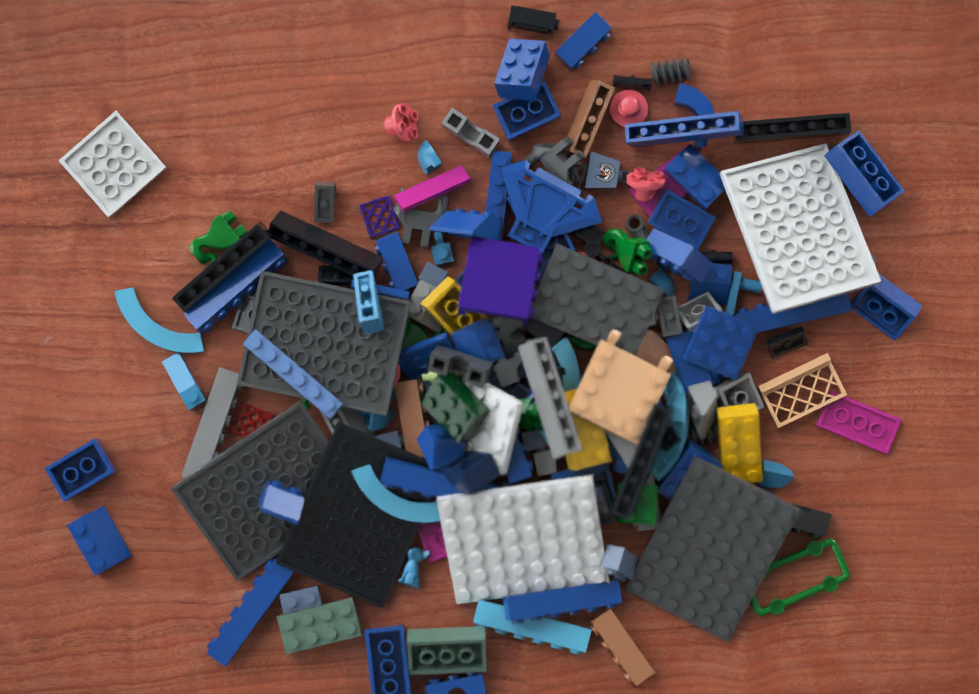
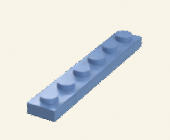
M255 329L243 343L244 346L330 419L343 406L344 403L258 330Z

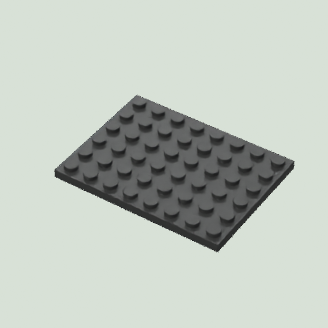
M261 271L247 338L255 329L258 330L344 403L343 407L388 416L412 302L378 295L384 330L365 335L359 322L355 290ZM245 346L237 381L238 385L305 398Z
M301 400L171 487V490L236 581L280 553L293 524L260 511L258 501L266 482L276 480L283 483V486L286 488H298L305 497L329 443Z
M694 456L635 568L634 579L627 582L625 590L728 642L798 516L800 508Z

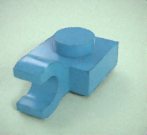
M433 232L436 245L431 246L435 265L453 262L450 242L444 243L442 233Z

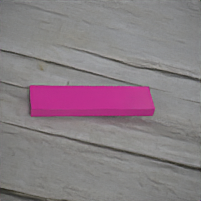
M462 165L394 195V200L404 213L470 183L471 178Z

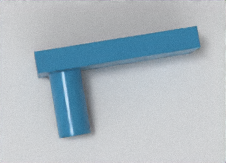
M737 271L732 273L724 311L732 316L739 289L761 293L762 290L760 281L742 278V272Z

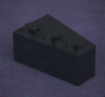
M792 504L800 508V512L791 527V532L802 534V531L809 532L810 537L820 539L821 536H827L832 514Z

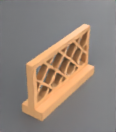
M828 353L756 387L777 428L847 395ZM826 366L831 371L829 380L819 377L821 369ZM805 376L815 378L812 388L801 385ZM818 379L828 382L825 393L815 390ZM830 384L838 386L841 394L837 396L827 394ZM787 385L798 386L795 397L784 393ZM800 387L811 391L808 401L797 398ZM774 392L781 396L778 404L775 405L769 402L766 395ZM813 392L824 395L822 402L818 405L810 402ZM783 396L794 399L790 410L780 406ZM796 400L806 403L804 412L798 413L793 411ZM779 409L789 412L787 420L781 423L776 416Z

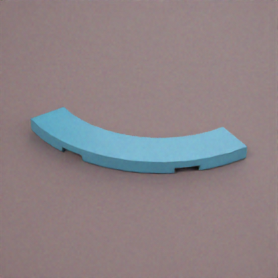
M134 288L114 291L117 303L125 319L143 338L154 345L175 352H204L201 333L170 331L158 325L144 312Z
M563 338L550 351L556 360L558 368H565L566 375L561 376V385L563 391L579 386L580 373L574 350L568 339ZM541 429L539 432L549 445L545 431Z
M675 372L671 373L663 393L667 406L675 410L671 424L682 441L668 452L664 451L661 447L651 471L657 481H661L679 459L686 442L689 427L687 397L683 385Z
M370 464L352 470L353 476L363 493L383 511L400 519L413 522L441 521L437 501L413 502L392 493L379 481Z

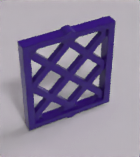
M389 195L359 205L370 238L400 228ZM386 200L384 206L377 204L378 201ZM388 202L391 210L385 208ZM373 204L371 211L364 207ZM375 206L382 208L379 215L373 212ZM384 210L390 212L388 219L381 216ZM364 211L369 213L367 219L365 217ZM371 214L378 217L375 223L369 221ZM392 214L396 223L390 221ZM380 218L386 221L384 227L377 225ZM388 222L395 225L394 228L385 229ZM368 223L374 225L371 232ZM375 227L382 229L379 233H373Z

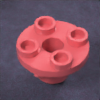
M623 90L617 93L610 104V115L614 122L622 128H625V124L643 122L648 113L646 99L642 94L634 90Z
M405 103L397 104L393 108L392 116L387 117L384 121L386 132L391 135H397L400 140L405 142L416 139L418 137V113Z
M638 167L634 169V172L627 175L626 182L635 190V198L637 200L647 202L653 199L657 189L665 185V178L663 172H651Z

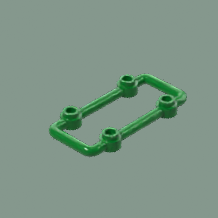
M831 538L820 542L813 540L807 544L806 548L773 561L764 578L774 569L807 555L818 556L824 548L831 546L842 575L837 577L826 576L821 584L783 600L773 599L770 601L769 606L762 609L754 594L750 604L755 614L758 616H765L770 613L781 614L786 606L824 590L833 592L837 589L838 584L847 581L850 571L838 543Z

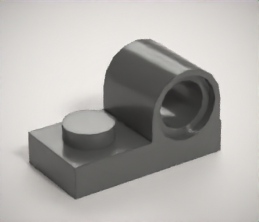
M316 181L314 222L333 223L336 193L335 182Z
M676 296L660 298L657 306L663 337L682 334Z

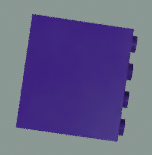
M471 236L459 298L458 314L466 315V311L524 320V325L527 326L528 319L532 320L534 308H531V302L536 301L537 290H534V285L539 284L540 273L537 272L538 266L542 267L543 255H540L541 248Z

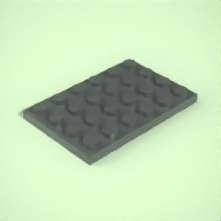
M556 244L538 286L536 301L531 303V308H534L533 319L598 346L600 340L607 341L611 330H616L621 334L614 346L636 356L664 289Z

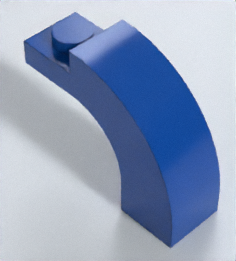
M679 84L674 105L691 110L695 116L715 114L710 101L702 92L694 87ZM708 139L695 140L694 148L701 151L703 146H707Z

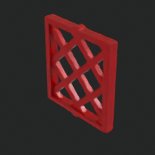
M241 402L230 431L246 437L252 433L246 432V426L252 425L255 431L256 428L253 423L260 421L263 426V419L269 417L270 421L274 415ZM247 406L255 410L249 412ZM244 407L246 414L240 416L241 408ZM259 411L267 415L261 417ZM256 412L259 419L252 421L250 414ZM248 416L250 422L243 424L241 418ZM239 419L241 426L235 428L236 420ZM242 428L245 434L240 433V432H238V431H236V430H239V429Z

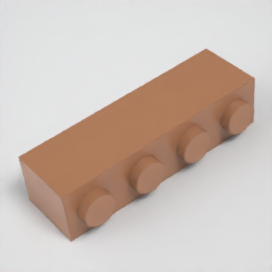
M590 80L567 135L574 142L564 150L566 153L573 155L581 150L585 155L584 158L587 157L615 89L614 87L600 80Z
M421 378L398 381L395 390L405 449L424 457L416 439L426 426L432 425L431 420L427 418L428 411L421 404L426 393L425 383L422 382Z
M610 608L591 620L593 624L591 629L596 636H602L604 639L602 645L607 652L612 651L616 656L613 660L619 668L623 666L627 672L624 676L630 684L634 682L637 686L655 673Z

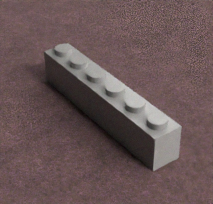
M547 338L531 340L519 346L518 349L553 459L582 450Z
M219 367L181 477H187L219 455L217 449L219 444L222 445L226 436V434H223L225 426L229 427L232 416H230L231 409H235L238 402L237 392L243 388V385L237 384L238 373Z

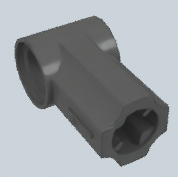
M634 214L626 219L625 228L629 231L632 238H644L647 240L650 234L641 216ZM635 218L638 220L639 226L637 229L630 227V219Z

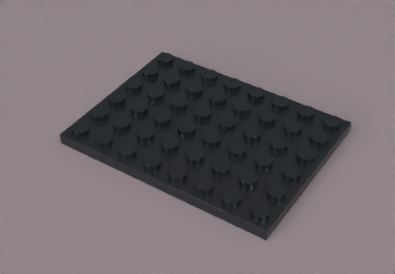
M338 421L304 497L299 521L297 524H292L276 564L383 608L421 522L400 519L376 506L360 489L352 470L370 464L380 481L386 457L429 467L426 459ZM395 486L394 489L386 487L392 493L409 501H431V498L422 496L421 492L414 491V493L402 491L401 487Z

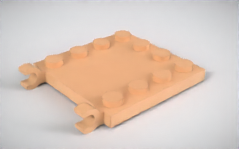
M611 330L607 341L600 340L569 405V410L571 413L638 445L654 403H658L671 374L666 371L673 359L667 356L662 357L657 368L614 346L621 333Z

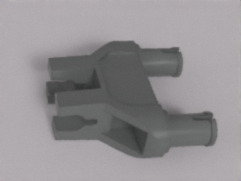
M568 136L557 144H535L532 152L522 161H530L531 164L528 169H531L540 160L550 174L572 185L575 177V166L585 155L580 150L569 158L564 150L574 141Z
M400 188V192L405 191V188ZM443 196L437 197L433 213L410 209L403 213L398 204L393 207L394 212L404 226L402 244L410 245L412 231L415 230L422 232L420 247L428 248L430 236L433 232L430 230V226L447 211L448 196H444L443 203H441Z

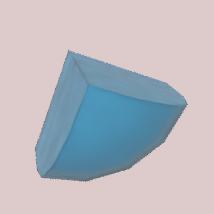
M425 140L419 147L417 159L422 170L427 175L442 166V162L429 142Z
M660 267L648 281L664 289L663 295L666 297L674 296L676 289L674 280L669 273Z
M389 408L388 416L360 410V416L364 417L367 429L376 431L385 428L390 423L395 409Z
M763 459L762 482L759 483V486L780 488L792 481L794 475L787 467Z

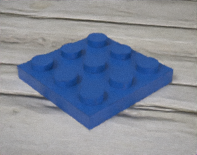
M706 305L683 359L737 380L760 327Z

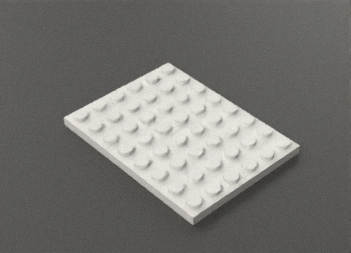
M827 143L720 172L721 180L773 314L877 285L881 282L842 181L824 157L829 152Z
M592 475L481 490L473 494L460 493L437 497L456 604L477 602L479 599L483 601L499 599L506 596L593 583H609L607 570L601 567L605 551Z

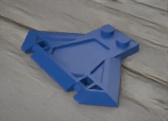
M526 160L500 167L516 217V221L507 238L522 245L540 247V255H542L550 238L602 223L595 198L590 195L586 199L580 197L581 190L539 167L535 172L528 169L531 163ZM527 176L531 178V181L528 182L524 180L523 177ZM575 203L582 206V208L578 209L574 207Z

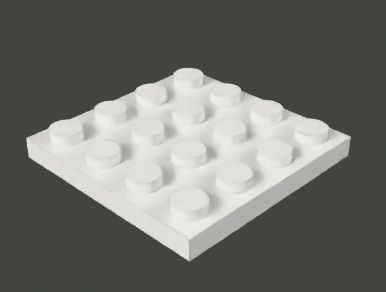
M117 111L112 113L59 160L109 218L167 169Z
M462 375L461 381L490 410L474 437L465 441V452L491 453L499 474H506L523 402L488 382L483 388L465 383V376Z

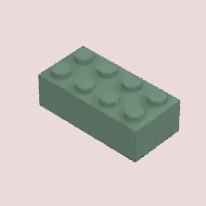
M354 597L277 616L286 654L362 636L363 634Z
M485 626L407 629L409 675L487 672Z

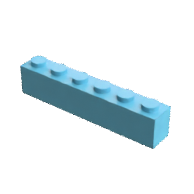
M480 599L478 601L473 623H477L476 626H485L486 630L488 627L495 628L494 632L505 635L506 632L514 633L513 637L523 640L525 637L533 638L532 642L543 645L544 642L551 643V647L562 650V647L570 648L569 652L579 655L581 652L586 653L591 634L590 628L542 616L541 620L531 621V618H525L523 623L512 624V621H507L505 618L504 605Z

